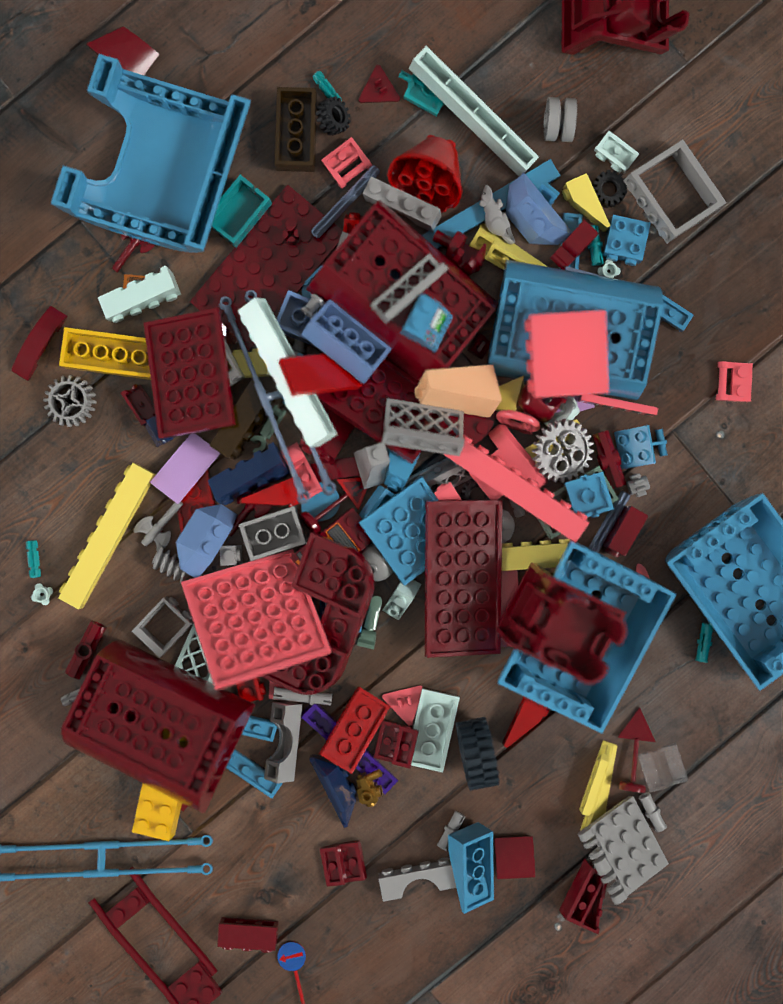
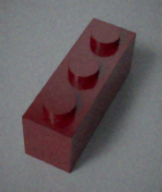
M222 917L219 922L217 947H222L224 950L240 948L243 951H252L254 949L261 950L264 953L275 951L279 921Z

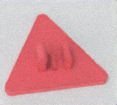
M418 685L382 695V698L408 726H412L423 687Z

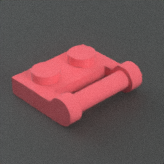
M352 137L321 160L341 189L347 186L346 183L363 170H368L372 166L369 159ZM358 158L361 160L359 165L343 177L339 175V172Z
M718 362L719 386L716 400L751 402L753 363ZM727 369H731L730 395L726 394Z

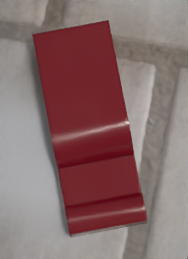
M583 220L550 259L561 269L565 270L566 266L568 267L599 233L587 221Z

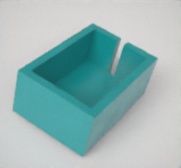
M240 174L220 198L211 229L237 248L272 205L271 199L258 188L255 189L254 185Z

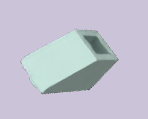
M412 580L403 586L400 582L382 611L399 620L414 599L421 584Z

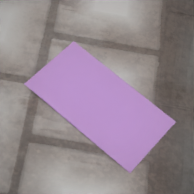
M191 433L150 483L179 504L221 453L210 447V444L197 434Z

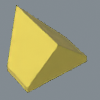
M524 376L499 386L502 401L495 411L513 410L522 412L518 404V396L524 387Z

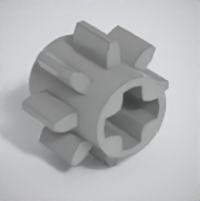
M640 473L629 476L630 481H627L626 484L630 495L635 494L636 497L647 495L646 490L650 489L647 477H641Z

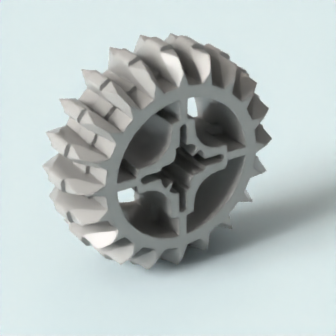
M69 375L68 378L61 376V382L55 379V386L52 384L48 385L52 390L50 392L45 391V394L49 395V397L43 399L44 402L49 403L44 406L46 410H50L47 415L49 417L54 416L53 421H59L61 426H64L65 423L67 427H72V424L79 426V420L82 423H86L85 416L88 418L92 417L88 413L89 410L95 411L91 404L97 403L96 400H91L92 397L96 396L94 392H90L93 387L90 385L86 386L88 382L86 380L81 381V377L78 376L75 379L72 375ZM71 386V389H68L66 394H59L62 389ZM78 389H80L83 394L84 403H82L78 399ZM63 398H70L74 402H77V404H70L66 400H63ZM57 400L62 403V414L57 408ZM77 407L82 408L77 414L69 416L73 409Z

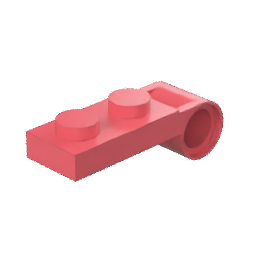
M298 442L288 446L287 450L298 477L301 478L305 490L310 493V498L322 492L323 489ZM281 450L280 452H281V454H282V456H283L285 462L287 463V461H286V459H285V456H284V454H283V451Z

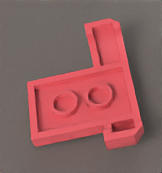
M498 424L488 433L498 448L497 451L490 455L491 457L498 456L505 461L504 465L509 469L511 467L518 469L522 472L520 476L526 480L528 477L538 483L537 487L540 489L548 483V479L544 477L545 474L539 473L540 469L535 467L536 462L532 460V457L505 424ZM469 473L490 500H498L503 496L502 493L472 473Z

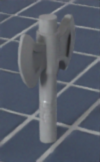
M181 501L179 504L175 502L154 525L152 524L153 516H147L136 524L133 532H143L146 534L141 541L144 546L147 547L153 540L157 546L156 551L161 546L165 548L168 545L171 531L164 533L161 531L183 503Z

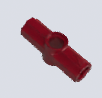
M609 430L592 435L598 453L599 466L604 471L612 489L626 485L620 466V455L617 449L614 448Z
M93 620L90 622L80 643L75 647V653L65 670L68 676L78 680L81 679L107 629L103 624ZM83 645L89 648L90 652L88 655L83 653Z

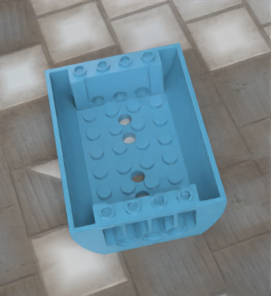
M506 259L498 300L499 304L497 306L486 364L493 365L495 375L511 379L524 376V381L531 380L530 373L527 372L526 360H530V354L526 352L525 340H529V332H525L524 325L528 315L606 310L609 393H601L600 395L634 401L638 400L647 384L663 308L661 288ZM613 332H617L620 335V341L616 344L610 341V335Z
M761 493L746 498L728 508L673 548L665 558L667 565L759 691L783 675V520L765 495ZM724 553L730 554L731 560L729 563L725 564L722 562L721 557ZM736 568L742 571L739 579L733 577V571ZM759 599L764 601V607L761 610L755 607V603ZM769 615H774L775 617L773 625L767 624L766 619Z
M570 540L552 576L590 595L594 590H599V599L623 610L626 613L623 621L627 630L624 641L621 645L611 641L602 658L609 666L604 678L595 684L583 683L572 675L557 668L549 667L542 661L515 648L509 656L497 682L512 691L603 733L676 594L648 577L580 543Z

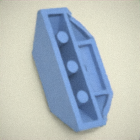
M525 173L521 174L509 185L505 213L529 244L558 245L571 235L572 231Z
M222 504L196 509L176 540L180 569L193 578L200 577L211 564L232 530L237 514Z

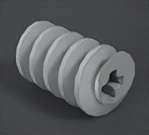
M161 546L153 558V569L157 570L160 567V573L167 571V577H171L174 574L173 579L175 581L181 578L180 584L183 581H187L190 575L180 569L179 560H176L177 554L175 553L170 557L171 550L163 553L164 547Z

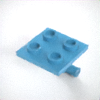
M649 425L614 432L617 451L621 459V469L656 463L653 450L655 445H658L659 457L668 455L666 450L667 440L664 439L663 429L655 430L657 442L653 443Z

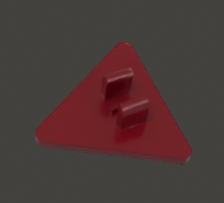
M376 65L359 97V102H399L400 96L381 66Z

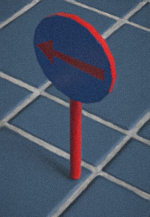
M287 942L278 951V962L283 969L294 971L301 1004H305L297 970L304 965L306 952L299 943Z

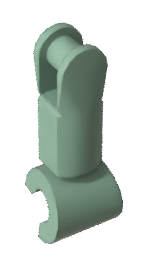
M275 405L272 410L274 412L273 415L278 416L276 421L278 426L284 418L286 410L282 411L278 408V405ZM269 417L259 431L261 435L250 439L255 444L261 442L259 448H254V453L259 450L262 452L268 450L266 439L270 440L274 433Z
M373 596L364 625L366 629L362 628L357 640V646L374 650L376 632L373 630H376L382 605V599L379 596Z

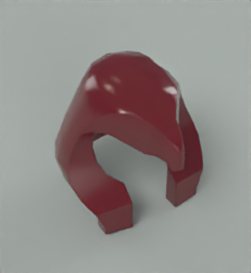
M527 384L518 396V404L524 413L534 417L541 423L549 422L560 405L565 404L567 401L564 396H553L549 403H544L542 397L535 398L528 392Z

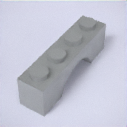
M374 177L370 178L363 192L365 201L374 205L381 200L391 210L406 216L416 225L432 233L441 218V210Z
M291 701L272 702L270 721L277 726L280 737L276 751L266 760L265 780L274 783L294 781L302 704Z
M441 858L438 860L439 862L434 863L425 861L413 867L412 865H404L401 869L397 870L392 868L382 870L379 873V883L383 902L402 898L406 886L417 879H426L433 882L440 891L456 888L450 858Z

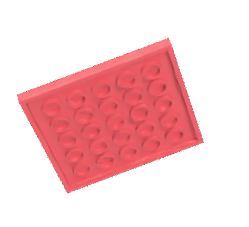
M293 549L181 582L215 690L331 653L311 596L291 587L298 569L290 558L294 554Z

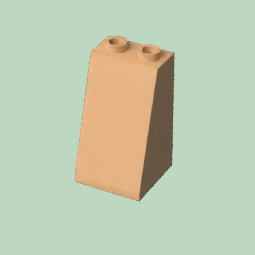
M493 365L426 370L415 388V397L419 399L420 404L464 411V414L481 417H491L502 401Z

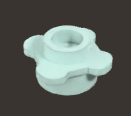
M606 260L605 265L599 267L597 273L598 275L614 278L620 274V268L613 261Z
M40 583L36 584L33 595H31L32 601L48 605L53 589L51 587H44Z

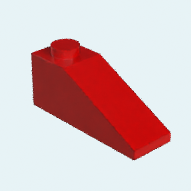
M293 477L239 500L240 504L288 505L289 508L300 504L297 500L298 492L294 485Z
M523 696L502 741L503 746L508 748L537 725L543 717L547 716L550 708Z

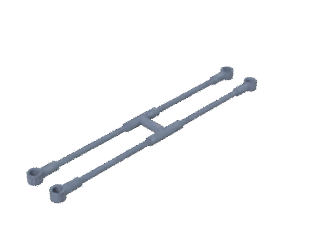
M248 290L244 297L248 303L252 300L248 295L253 296L254 299L255 297L257 298V294L253 290ZM222 297L219 307L224 310L228 321L231 322L254 379V386L262 406L271 421L294 478L293 482L298 492L297 500L301 504H305L310 499V493L305 490L301 478L297 475L269 402L282 398L283 395L278 390L266 394L235 322L236 318L231 308L232 301L229 297ZM310 447L324 485L323 492L325 495H332L336 490V486L330 481L315 447ZM326 486H330L332 491H328ZM301 495H306L307 499H302Z

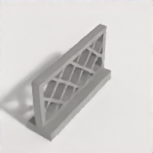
M387 398L382 444L460 456L464 447V411ZM390 406H396L401 411L395 414L390 409ZM412 409L417 410L420 415L414 417L409 411ZM436 413L440 418L434 421L428 414ZM405 414L410 421L404 423L399 417ZM423 417L430 423L425 427L418 421ZM447 417H458V421L453 424ZM395 420L400 427L389 426V423ZM444 421L449 427L443 430L438 423ZM414 423L420 430H411L409 426ZM434 427L439 433H430L428 429ZM453 430L458 437L449 436L447 433Z

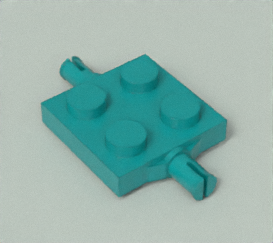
M401 70L399 77L408 82V88L403 99L437 117L440 109L445 104L414 73L411 75Z

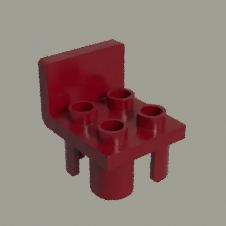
M562 0V53L574 55L597 41H603L663 54L669 51V37L683 31L687 27L689 12L681 10L669 17V0Z
M531 562L496 631L509 646L542 661L549 667L568 673L583 683L595 684L601 681L608 671L609 666L602 658L611 641L621 645L625 639L627 630L623 618L626 613L597 597L555 578L543 567Z

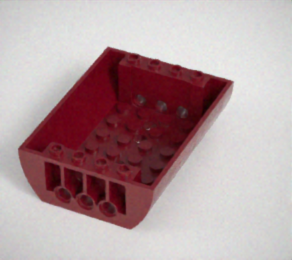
M381 200L374 204L341 243L306 289L311 294L320 297L325 303L329 299L388 345L391 351L386 358L419 382L426 370L448 369L499 304L498 301ZM429 253L439 265L444 263L448 270L421 294L439 302L453 316L436 352L400 334L420 295L387 324L370 307L375 300ZM376 257L383 258L385 265L382 267L377 266L374 259ZM429 261L423 264V273H432L435 270ZM391 270L399 272L400 278L398 280L390 277ZM411 275L408 277V286H417L419 284V276ZM396 288L393 298L402 299L405 289ZM381 301L377 306L385 314L390 309V302Z
M117 640L108 644L96 655L61 727V735L66 745L201 813H205L256 704L223 688L215 690L214 684L123 640ZM113 703H117L119 706L116 714L110 711ZM130 711H134L136 714L134 722H129L127 719ZM165 728H168L171 732V736L167 740L162 737V731ZM183 736L188 739L186 748H182L179 745V740Z

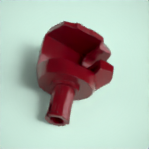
M437 230L432 241L447 248L446 257L468 276L481 269L486 255L485 243L480 250H477L465 244L467 236L460 231H457L451 237Z

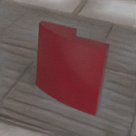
M383 719L374 758L410 769L419 730Z
M533 836L494 838L497 879L535 878Z
M360 840L320 848L327 886L345 885L347 882L366 880L367 874Z

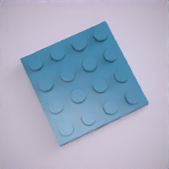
M419 477L358 522L403 586L425 571L426 501H439L423 477Z

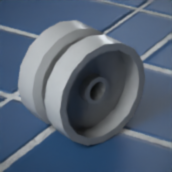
M548 97L543 123L544 141H556L559 133L561 142H573L577 118L576 98H565L561 108L559 97Z

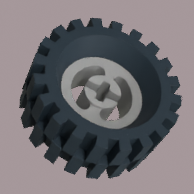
M480 717L456 722L461 760L469 790L473 791L498 786L499 772L496 754L486 718Z

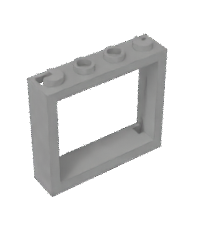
M681 140L634 170L623 180L628 190L636 198L637 204L647 214L648 220L655 226L659 236H662L666 244L727 203L684 140ZM671 155L708 207V209L678 229H675L640 178L641 174Z

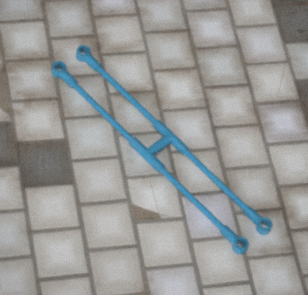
M204 835L203 837L170 841L84 842V844L36 846L0 844V854L35 850L98 849L97 869L84 870L82 872L34 874L0 873V882L15 881V879L95 878L179 872L209 875L213 871V866L210 863L179 868L105 869L106 849H118L119 847L180 844L209 847L213 843V838L210 835ZM206 837L210 839V843L208 845L204 843V839ZM205 865H208L210 867V871L208 873L204 871Z

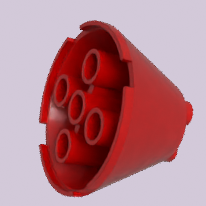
M428 135L425 140L402 153L391 162L387 172L390 185L439 208L441 213L446 212L449 208L454 209L462 196L459 158L455 142Z

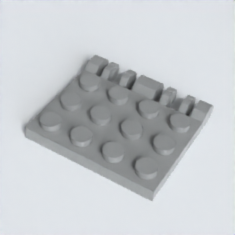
M633 796L625 798L578 833L586 849L593 847L595 844L598 846L589 853V857L591 860L596 859L593 861V865L599 876H603L601 878L602 882L605 884L614 879L616 880L607 889L615 905L626 900L628 895L669 864Z

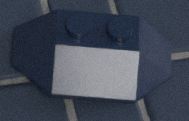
M310 755L309 760L343 827H348L357 797V789L354 783L350 784L347 778L349 773L322 756Z

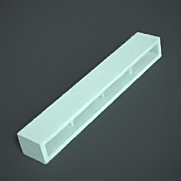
M427 46L413 59L409 70L518 176L525 173L539 158Z
M255 297L238 310L241 316L240 319L247 327L251 340L256 344L259 356L265 361L268 373L274 378L277 390L283 395L286 407L292 412L295 424L301 429L304 441L309 447H319L336 436L337 433L316 394L291 396L278 361L281 358L296 356L266 299Z

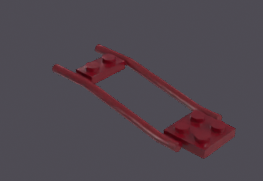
M139 874L130 875L138 887L107 913H105L95 898L88 903L111 935L163 993L170 1004H210L223 993L212 978L218 970L155 897ZM149 902L200 960L169 987L118 930L121 925Z

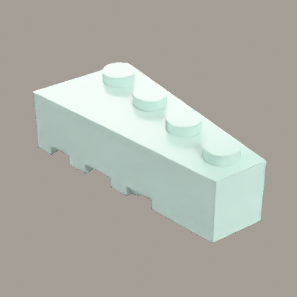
M167 266L160 268V273L153 274L151 272L145 275L143 281L134 280L128 283L126 289L119 287L98 297L105 318L110 322L117 323L124 320V317L127 315L135 316L142 313L141 310L145 308L153 309L158 307L159 303L163 301L171 302L176 300L177 296L181 295L172 271Z

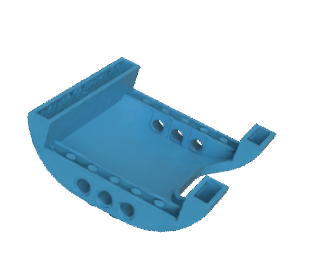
M99 54L87 92L123 116L127 125L126 135L115 169L110 177L105 180L95 181L87 179L82 171L63 166L51 204L76 218L118 234L173 250L190 253L203 252L251 100L231 94L230 101H225L124 70L118 59Z

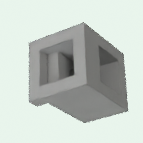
M242 545L221 546L220 566L243 564Z

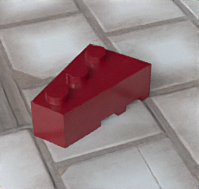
M584 859L559 911L565 920L599 935L600 917H602L603 899H605L607 883L604 884L601 878L603 876H599L593 862Z

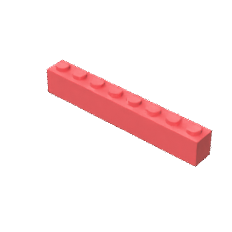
M463 434L464 447L460 456L444 454L575 543L589 524L587 515L579 510L577 513L570 509L571 505L562 499L559 502L553 498L555 494L546 488L543 491L537 487L538 483L528 477L526 480L520 476L522 472L514 467L509 469L504 465V460L498 456L491 457L488 455L489 450L481 445L476 447L472 444L473 440Z

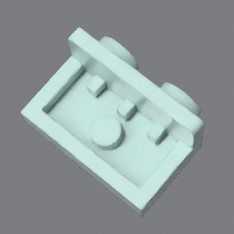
M610 131L607 132L594 150L597 152L596 157L603 162L605 160L612 164L610 167L619 174L620 172L625 174L639 155L637 151Z

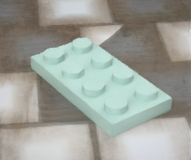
M422 688L413 726L414 729L419 730L411 766L443 772L460 699L459 696Z

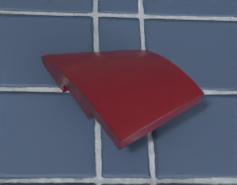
M124 26L86 44L97 55L102 54L118 59L124 70L145 75L159 56L152 47Z

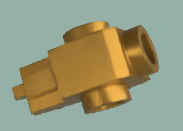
M380 769L368 774L366 772L358 774L356 781L359 803L365 804L366 807L375 806L379 797L383 795L382 786L373 781L382 777Z

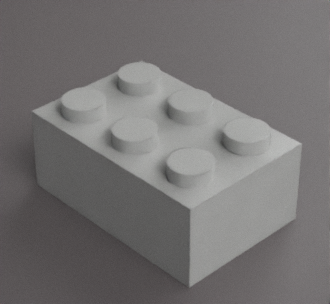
M296 506L239 524L250 561L307 543Z

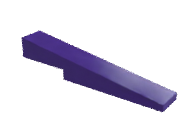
M319 704L308 705L301 712V718L327 740L337 721ZM365 751L356 769L361 774L365 772L368 774L380 769L382 777L373 781L381 785L383 793L386 794L397 783L398 779L374 758L369 751Z

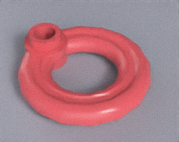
M501 410L496 414V419L499 423L505 424L508 428L524 434L532 435L533 432L539 431L541 427L537 419L522 412Z

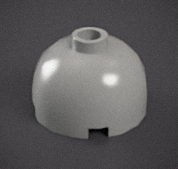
M373 542L360 552L370 564L374 581L385 580L393 573Z

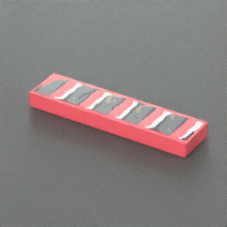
M593 394L579 395L578 402L648 416H656L658 412L657 407Z

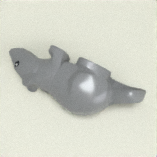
M485 185L479 204L484 208L486 227L492 234L501 236L508 244L512 245L515 243V239L506 213L501 212L500 208L503 207L502 201L497 199V202H495L492 189Z

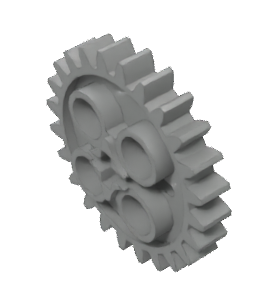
M562 419L561 423L555 420L554 426L548 423V430L542 428L543 435H536L540 439L539 442H533L537 446V449L532 450L533 453L537 454L532 458V460L537 462L535 467L540 469V474H545V478H551L554 482L558 480L564 483L565 479L571 481V476L578 478L577 473L581 472L584 474L583 467H589L586 463L587 460L593 459L589 456V453H593L594 450L589 447L594 443L588 441L592 436L586 434L587 429L583 428L581 424H575L572 420L568 422ZM569 434V439L565 442V437ZM553 444V449L549 452L548 448ZM577 451L576 457L573 458V453ZM561 460V465L557 468L556 465Z

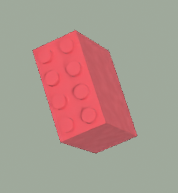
M606 310L528 315V319L524 321L525 332H529V340H525L526 352L530 354V360H526L527 372L531 376V380H527V388L533 397L609 393Z

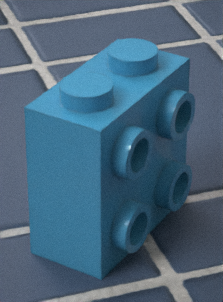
M612 215L609 220L610 227L606 233L602 256L606 257V260L613 262L621 260L625 261L627 265L636 266V264L643 260L651 223Z

